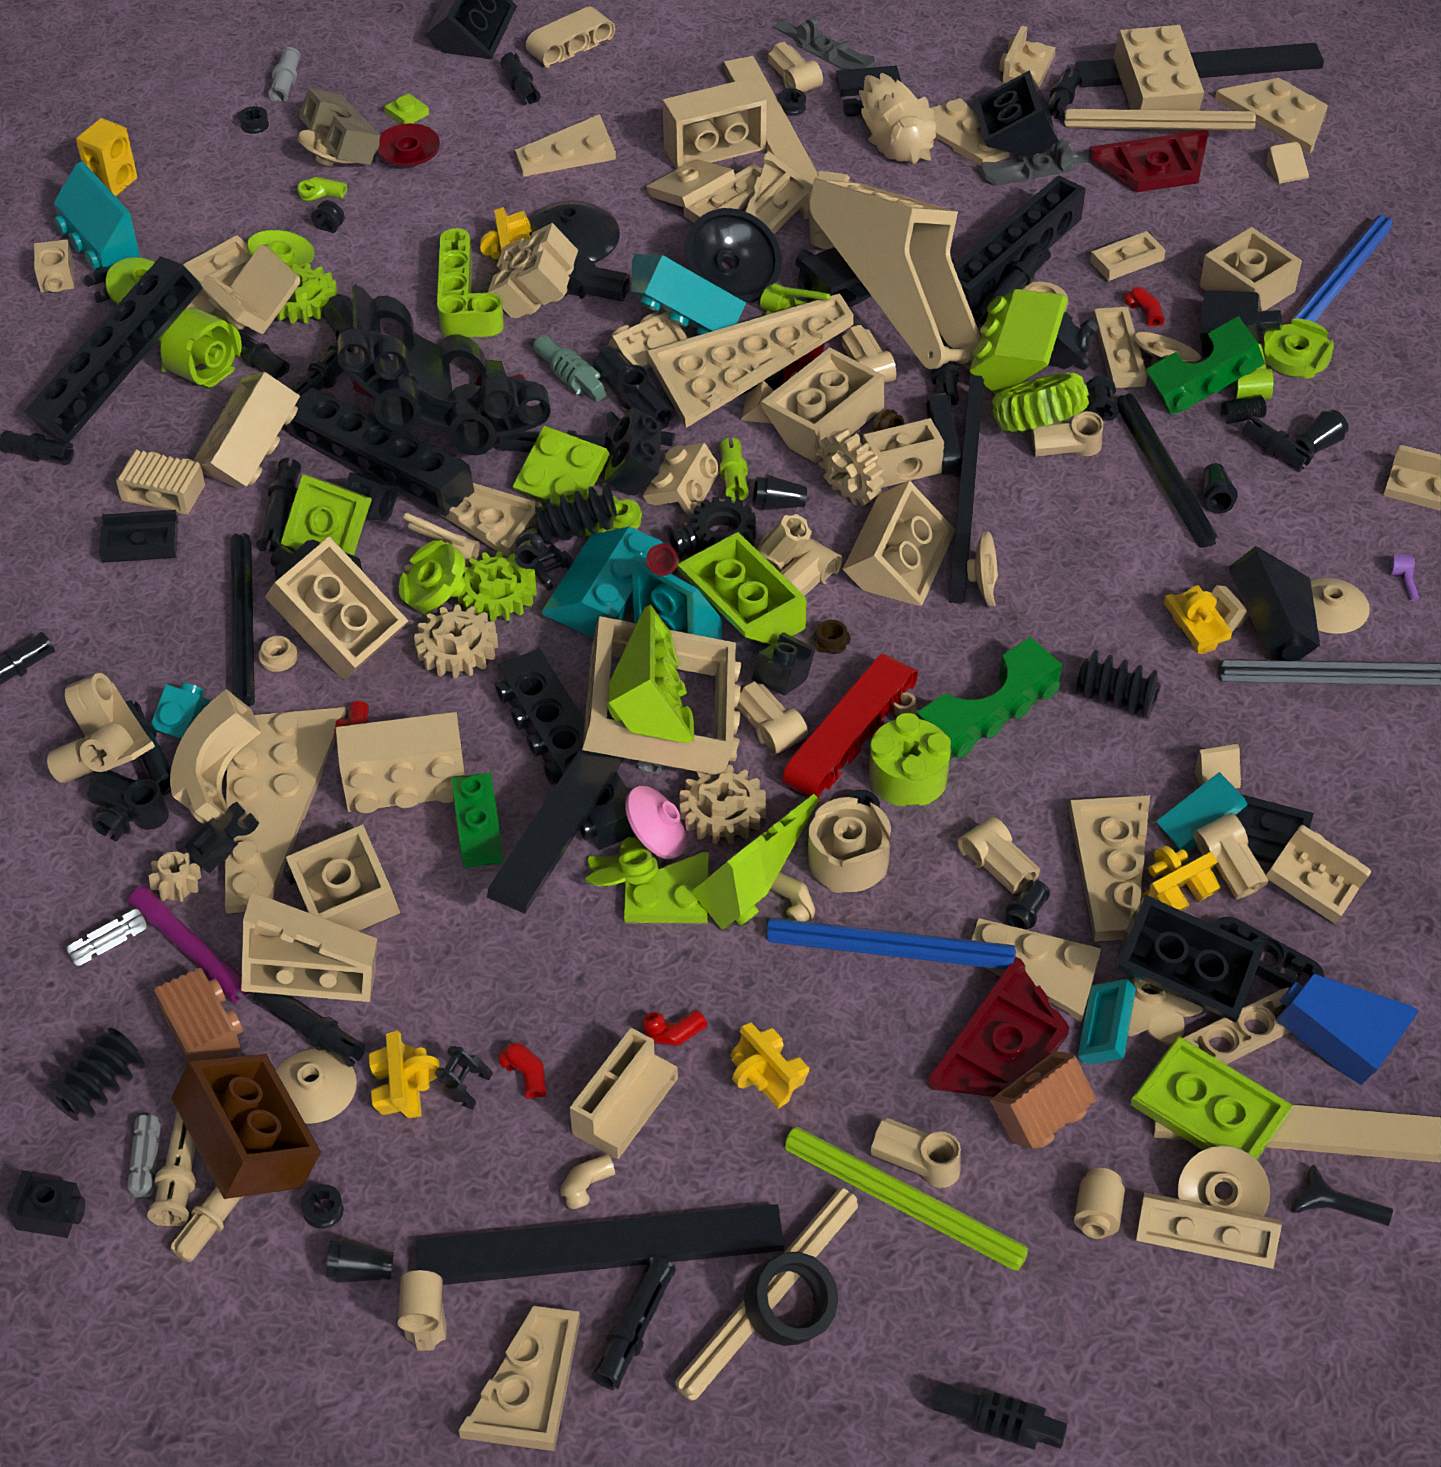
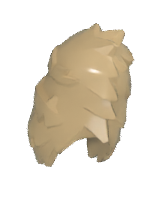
M884 73L880 74V79L867 75L864 80V91L859 90L864 108H861L862 115L872 132L867 140L876 145L878 151L884 153V156L888 159H896L899 162L905 161L906 163L911 162L912 164H916L919 159L930 161L931 155L929 150L933 148L934 139L936 138L937 122L934 119V110L929 107L927 98L922 97L918 99L899 80L895 82Z

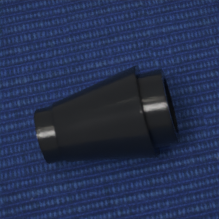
M1336 410L1322 411L1295 443L1315 454L1344 440L1345 434L1349 430L1348 423L1344 416Z
M1212 463L1203 472L1201 501L1209 511L1221 514L1233 508L1238 492L1225 468L1221 464Z
M767 474L765 477H756L753 490V506H761L762 510L805 507L807 486Z
M342 1237V1241L330 1240L325 1277L336 1278V1283L390 1280L394 1252L385 1251L384 1249Z

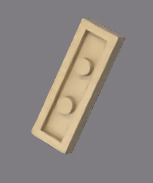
M753 163L735 174L736 180L733 183L688 208H684V217L695 223L702 215L712 210L721 208L742 210L748 206L750 199L754 196V186L757 177L761 176L763 168Z
M1128 307L1094 309L1093 321L1098 325L1096 333L1108 377L1114 381L1116 388L1146 386L1147 373L1139 345L1134 340L1136 334Z
M1144 1192L1136 1241L1274 1269L1282 1223L1279 1219Z

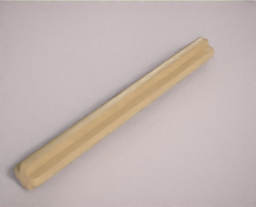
M1067 109L1064 123L1067 128L1253 131L1256 125V114L1253 111Z
M845 1188L838 1189L784 1253L799 1251L816 1258L858 1208L857 1197ZM791 1271L780 1272L772 1278L767 1290L771 1309L775 1307L800 1277L797 1273ZM744 1300L675 1380L676 1390L690 1401L696 1400L754 1332V1328L746 1315Z

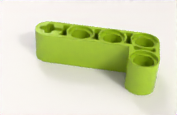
M461 228L448 229L441 234L439 248L437 309L440 331L445 336L460 334L466 337L497 335L504 328L502 300L493 293H471L472 251L470 235Z

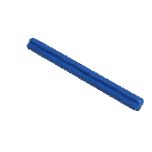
M1378 215L1290 319V324L1292 319H1305L1313 322L1318 319L1390 232L1393 223L1390 217L1386 218L1384 215Z
M780 918L769 919L766 931L767 939L771 943L1005 970L1014 962L1016 957L1015 946L1009 944Z

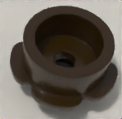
M885 409L874 418L872 424L873 432L904 425V419L895 410Z
M826 620L818 625L817 630L813 634V639L815 640V647L819 651L839 654L845 651L846 645L850 644L851 636L842 622Z

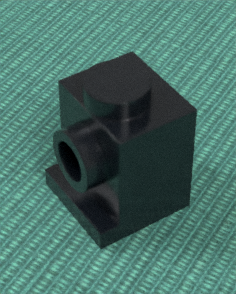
M783 632L779 635L776 643L758 653L752 680L764 684V686L784 696L800 686L808 678L816 648Z
M22 1170L7 1211L16 1230L68 1238L72 1225L79 1224L83 1219L85 1198L81 1196L77 1183L36 1177L32 1175L31 1171Z

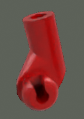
M1135 286L1132 287V291L1125 293L1124 300L1130 309H1135L1139 305L1144 309L1148 326H1161L1164 324L1160 302L1143 287Z
M695 1009L676 1023L664 1021L663 1015L651 1012L644 1016L641 1025L644 1029L643 1034L654 1039L655 1044L679 1046L705 1029L707 1021L703 1014Z
M509 1043L498 1054L500 1066L502 1068L506 1067L507 1071H513L517 1068L523 1074L524 1094L527 1099L545 1097L546 1085L542 1060L522 1043Z

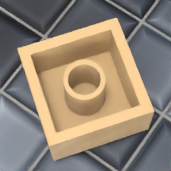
M1251 227L1205 255L1199 286L1205 291L1257 292L1260 295L1262 310H1267L1295 292L1302 260Z
M363 824L286 856L310 914L356 931L400 914L392 889Z

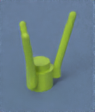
M774 283L764 290L760 300V307L766 311L765 315H769L807 303L797 300L793 296L829 300L830 294L789 288Z

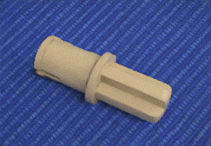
M216 1186L201 1207H194L191 1212L192 1219L171 1244V1251L180 1260L192 1262L215 1231L220 1233L223 1230L222 1222L243 1197L224 1199Z

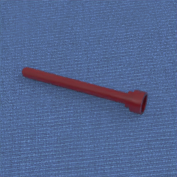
M658 544L648 551L646 563L654 574L667 576L678 572L679 558L677 552L671 546Z

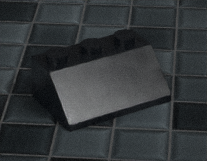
M442 0L425 36L443 53L492 59L517 5L512 0Z
M1030 70L973 100L983 139L987 147L1031 157L1037 153L1047 152L1055 143L1059 142L1046 100Z
M1145 895L1133 913L1118 950L1116 968L1233 1022H1237L1264 948Z

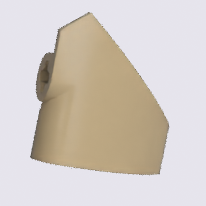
M96 673L68 685L65 689V700L68 708L83 731L85 738H80L51 750L47 757V764L52 776L57 781L66 783L93 771H107L132 761L155 747V745L129 709L114 683L106 675Z

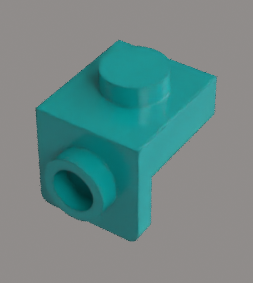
M182 682L180 688L166 684L152 720L156 731L182 739L188 727L202 711L203 706L206 707L211 702V700L202 696L204 689Z

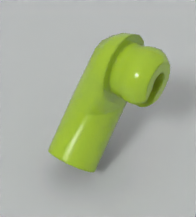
M314 177L301 181L297 186L299 197L305 201H314L325 196L342 199L347 192V184Z

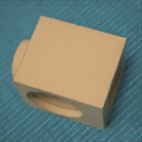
M68 239L34 243V270L40 292H60L66 289H74V262Z

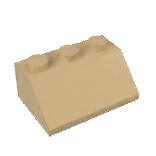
M829 347L761 401V408L789 449L818 463L822 459L817 454V450L821 448L819 441L836 429L840 431L848 429L852 435L884 409V375Z
M266 372L243 377L193 461L201 464L203 474L235 488L247 487L248 484L250 486L253 485L262 472V467L259 465L265 455H270L279 444L280 437L277 435L284 424L288 425L296 415L298 407L295 404L300 395Z
M909 480L878 495L843 570L863 591L922 606L956 529Z

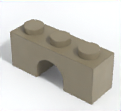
M308 88L299 118L311 131L327 134L324 145L336 159L371 165L374 154L379 149V133L342 94Z

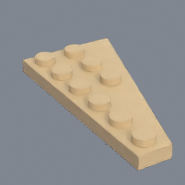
M839 293L830 296L829 300L819 299L648 350V362L682 423L687 428L853 325V313Z
M345 707L254 715L261 733L244 746L227 767V808L233 803L238 802L246 811L238 821L244 820L249 813L253 814L259 821L258 827L251 834L234 838L238 845L225 860V909L227 914L245 912L251 892L273 899L284 871L283 868L287 860L286 856L293 849L302 820L305 819L321 779L324 765L335 744V721L340 718L345 719Z

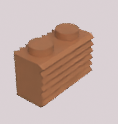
M196 968L194 972L189 971L186 975H180L178 979L173 978L170 983L165 982L162 986H156L154 992L159 1008L188 1062L222 1058L240 1050L237 1035L242 1033L243 1030L234 1010L231 1009L225 1012L221 1003L225 1002L226 999L216 978L208 981L202 968Z
M1054 1051L994 1096L990 1103L994 1106V1111L1002 1121L1001 1125L1005 1128V1132L1016 1145L1038 1149L1051 1143L1055 1138L1054 1133L1058 1132L1059 1128L1064 1127L1065 1124H1071L1082 1119L1087 1113L1086 1108L1095 1103L1097 1098L1076 1056Z

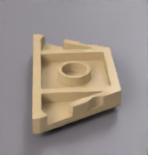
M1280 78L1219 89L1216 91L1215 99L1236 111L1255 112L1258 124L1290 142H1298L1301 148L1309 153L1314 150L1315 142L1319 136L1328 109L1327 104Z

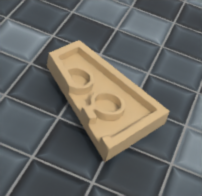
M961 98L932 107L934 119L937 122L936 138L934 140L944 142L951 146L953 151L980 166L984 162H997L1009 158L1010 152L986 146L977 115Z
M600 114L515 150L516 160L523 177L616 159V151Z
M473 483L475 492L469 497H465L458 507L455 508L453 506L445 518L496 551H502L503 555L508 558L516 552V542L525 529L537 523L535 501Z
M540 1306L532 1307L505 1352L506 1358L492 1380L489 1379L481 1392V1399L470 1417L467 1416L459 1429L461 1439L555 1451L580 1325V1312Z

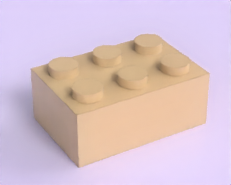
M1171 25L1120 30L1113 58L1130 109L1199 111L1204 90L1181 26Z
M753 78L663 99L664 150L676 170L695 159L713 163L766 149L767 99Z
M330 536L279 578L265 596L270 604L336 674L344 680L395 637L408 622L407 618Z
M457 712L336 727L339 767L348 812L372 813L378 808L399 806L401 808H411L421 802L437 800L442 803H450L454 801L451 778L465 776Z

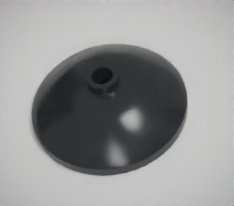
M569 200L552 203L539 209L528 218L532 230L529 233L530 236L533 232L553 223L578 249L577 256H585L594 263L612 253L620 238V229L616 219L603 208L584 201Z
M721 208L707 212L692 225L685 239L684 260L687 269L741 299L746 304L759 300L764 290L769 285L776 283L779 278L782 266L779 244L768 226L748 212L734 208ZM722 262L727 263L730 266V269L725 268L722 265Z

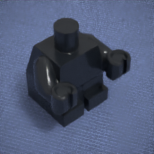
M1064 312L1049 363L1062 369H1067L1076 364L1080 369L1085 370L1092 362L1086 355L1090 346V336L1097 331L1098 325L1090 318L1082 322L1079 328L1072 322L1073 317Z

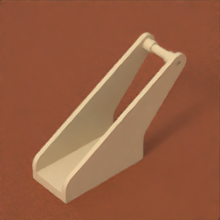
M814 179L810 197L812 217L924 367L938 369L950 361L958 362L967 369H970L974 358L973 351L978 345L981 336L950 256V247L958 212L862 183ZM940 335L943 337L946 343L953 349H949L948 347L943 345Z

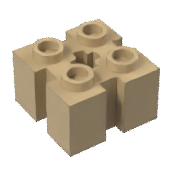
M551 223L533 232L529 240L525 241L521 238L502 248L497 263L500 272L493 275L488 293L496 294L501 298L503 310L512 318H519L526 314L531 315L540 308L541 304L546 305L550 302H558L567 292L569 275L574 270L578 249Z

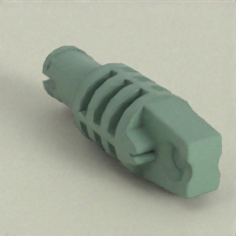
M546 334L541 335L535 340L533 344L535 353L549 364L552 374L574 393L579 395L581 392H584L596 403L607 395L602 382L598 380L601 377L600 373L572 349L561 348Z

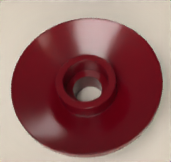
M413 123L400 124L388 128L380 134L377 154L382 160L392 165L415 166L429 161L437 154L440 148V140L437 133L427 126Z

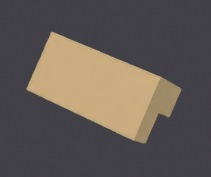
M630 1028L570 1107L572 1134L616 1159L620 1158L678 1079V1067L655 1055L654 1039Z

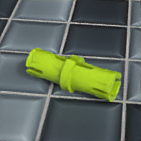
M726 438L719 444L722 460L719 470L722 479L725 480V494L732 497V501L735 502L734 491H738L740 500L746 499L749 494L746 482L748 466L742 456L741 442L736 438H732L733 448H730L729 438Z

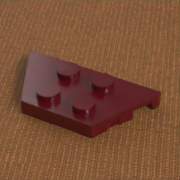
M1200 130L1090 146L1089 159L1136 192L1199 183L1209 132L1208 130Z
M1015 957L1014 962L1008 966L927 1079L929 1088L938 1091L994 1097L1051 1053L1058 1051L1069 1034V1026L1061 1014L1050 1006L1049 998L1041 986L1034 984L1025 971L1026 965L1020 958Z

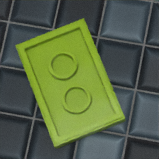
M1177 1036L1132 1097L1130 1104L1201 1150L1213 1146H1232L1244 1150L1256 1160H1258L1284 1123L1293 1107L1289 1102L1180 1036Z

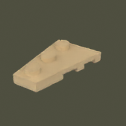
M978 918L972 940L1015 946L1016 957L1024 962L1026 965L1025 971L1036 986H1041L1049 998V1003L1068 1012L1070 1017L1082 1023L1101 948ZM985 967L1000 977L1006 971L1005 969Z

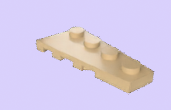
M1150 795L1070 800L1069 813L1094 942L1123 940L1130 919L1140 904Z

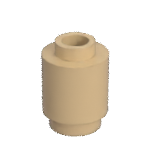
M1094 1168L1089 1170L1086 1177L1080 1182L1074 1223L1088 1237L1103 1239L1117 1233L1120 1228L1125 1188L1119 1174L1106 1168Z

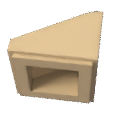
M1298 142L1275 145L1269 148L1266 165L1278 183L1309 178L1303 152Z
M1238 744L1199 750L1194 773L1200 787L1220 772L1234 788H1240V749Z

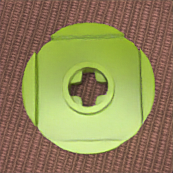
M1292 319L1291 324L1282 325L1281 330L1266 331L1262 345L1265 363L1285 375L1304 379L1312 378L1316 373L1323 371L1329 365L1334 349L1333 340L1330 342L1327 338L1328 332L1321 325L1305 319ZM1297 345L1303 347L1302 350H1297L1294 348H1296Z
M434 540L425 544L409 560L413 564L409 574L402 573L399 581V595L404 602L423 615L433 612L434 609L446 602L450 596H458L466 583L462 577L465 569L463 553L449 542L445 544L441 540Z

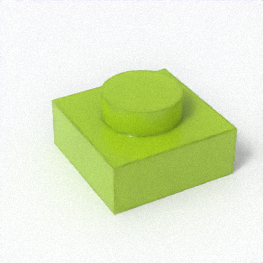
M409 93L384 106L385 114L399 124L414 123L429 115L428 106Z

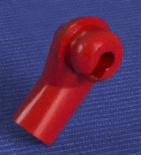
M362 701L352 702L349 706V720L340 718L335 721L334 737L337 739L336 727L368 723L369 705Z

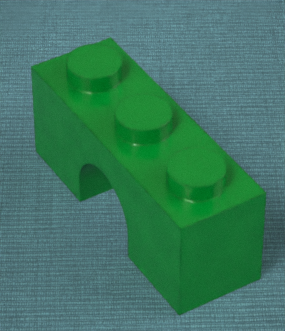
M1239 316L1208 333L1213 352L1206 360L1190 364L1184 362L1178 353L1174 352L1145 369L1154 390L1171 415L1191 408L1199 401L1221 391L1229 384L1265 365L1257 341Z

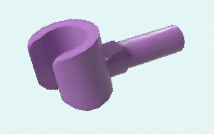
M1394 554L1393 561L1390 563V568H1393L1391 575L1403 576V583H1405L1410 601L1419 600L1413 577L1414 557L1405 554Z

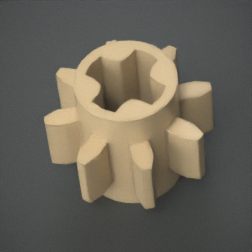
M167 852L158 861L151 862L153 873L148 875L150 889L159 890L162 901L169 899L183 902L190 892L197 893L199 891L197 880L201 878L200 866L197 863L190 864L189 853Z

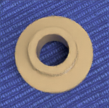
M273 636L266 639L259 651L261 666L272 672L289 669L295 664L298 657L295 645L283 636Z

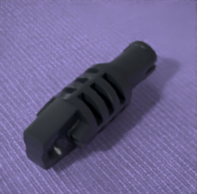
M940 1382L933 1404L934 1411L972 1422L973 1428L977 1429L979 1433L1035 1450L1037 1442L1061 1449L1067 1431L1066 1423L1045 1416L1046 1408L1017 1398L1008 1397L989 1389L988 1392L983 1390L982 1395Z

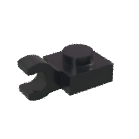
M238 802L230 805L225 815L219 821L212 817L184 846L196 863L209 874L218 864L224 862L230 855V852L238 845L234 840L235 837L249 835L259 825V821L251 813L244 820L238 821L246 812Z

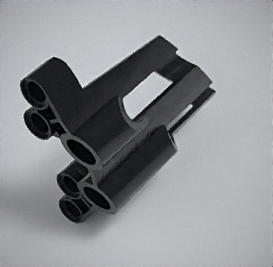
M356 284L352 287L354 329H348L339 334L337 339L338 362L354 381L373 396L374 413L377 420L384 427L392 431L403 432L411 430L419 423L432 429L448 432L452 444L459 451L467 455L477 456L491 450L496 442V437L515 435L542 425L548 420L551 408L548 391L543 385L523 380L521 377H508L502 361L485 359L481 348L469 337L460 334L449 335L444 338L441 346L423 338L414 332L410 312L396 298L386 295L377 296L372 299L363 288ZM389 317L401 323L405 328V345L394 336L381 334L380 319ZM354 347L355 353H350L347 349ZM387 354L397 356L394 360H385L382 357ZM456 357H465L474 362L480 370L481 386L464 384L452 391L449 367L451 360ZM532 400L540 401V403L535 406L526 405L529 401Z

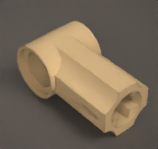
M785 41L775 44L773 50L768 53V63L783 77L785 88L798 89L805 93L823 85V75L818 63L815 60L806 62Z
M862 325L850 327L849 331L842 336V347L848 357L884 375V384L895 381L897 376L896 366L889 351L882 352L869 329H864Z
M1085 411L1074 416L1071 421H1062L1047 425L1046 427L1042 426L1034 430L1031 429L1035 457L1073 452L1081 456H1092L1099 453L1102 448V418L1096 413Z
M796 513L792 516L784 515L771 532L763 535L757 551L779 572L785 568L810 538L812 531L808 528L807 520Z
M809 538L793 557V561L780 573L805 596L819 582L826 584L825 580L832 573L837 574L842 565V556L814 539Z
M752 682L743 688L736 708L756 729L759 742L761 744L766 743L773 751L771 753L772 756L808 738V729L800 713L794 708L786 710L764 684Z
M1229 813L1194 831V839L1201 854L1204 856L1212 851L1218 861L1215 866L1236 900L1251 895L1267 885L1269 880L1248 847V837L1245 829L1233 813Z
M988 818L958 839L960 853L963 856L967 854L977 863L975 865L977 869L982 866L987 869L1012 894L1021 893L1029 880L1035 881L1039 877L1040 868L1012 843L1009 830L998 818Z
M889 1118L881 1121L871 1146L872 1156L920 1174L925 1182L934 1187H949L959 1179L961 1148L956 1137L942 1131L928 1134ZM942 1158V1159H946V1160H948V1161H947V1162H943V1163H938V1162H934L933 1160H934V1159Z
M423 1270L405 1273L400 1280L397 1324L404 1330L406 1340L411 1341L416 1346L417 1351L434 1350L435 1346L440 1341L445 1340L447 1335V1324L442 1303L443 1279L434 1272Z

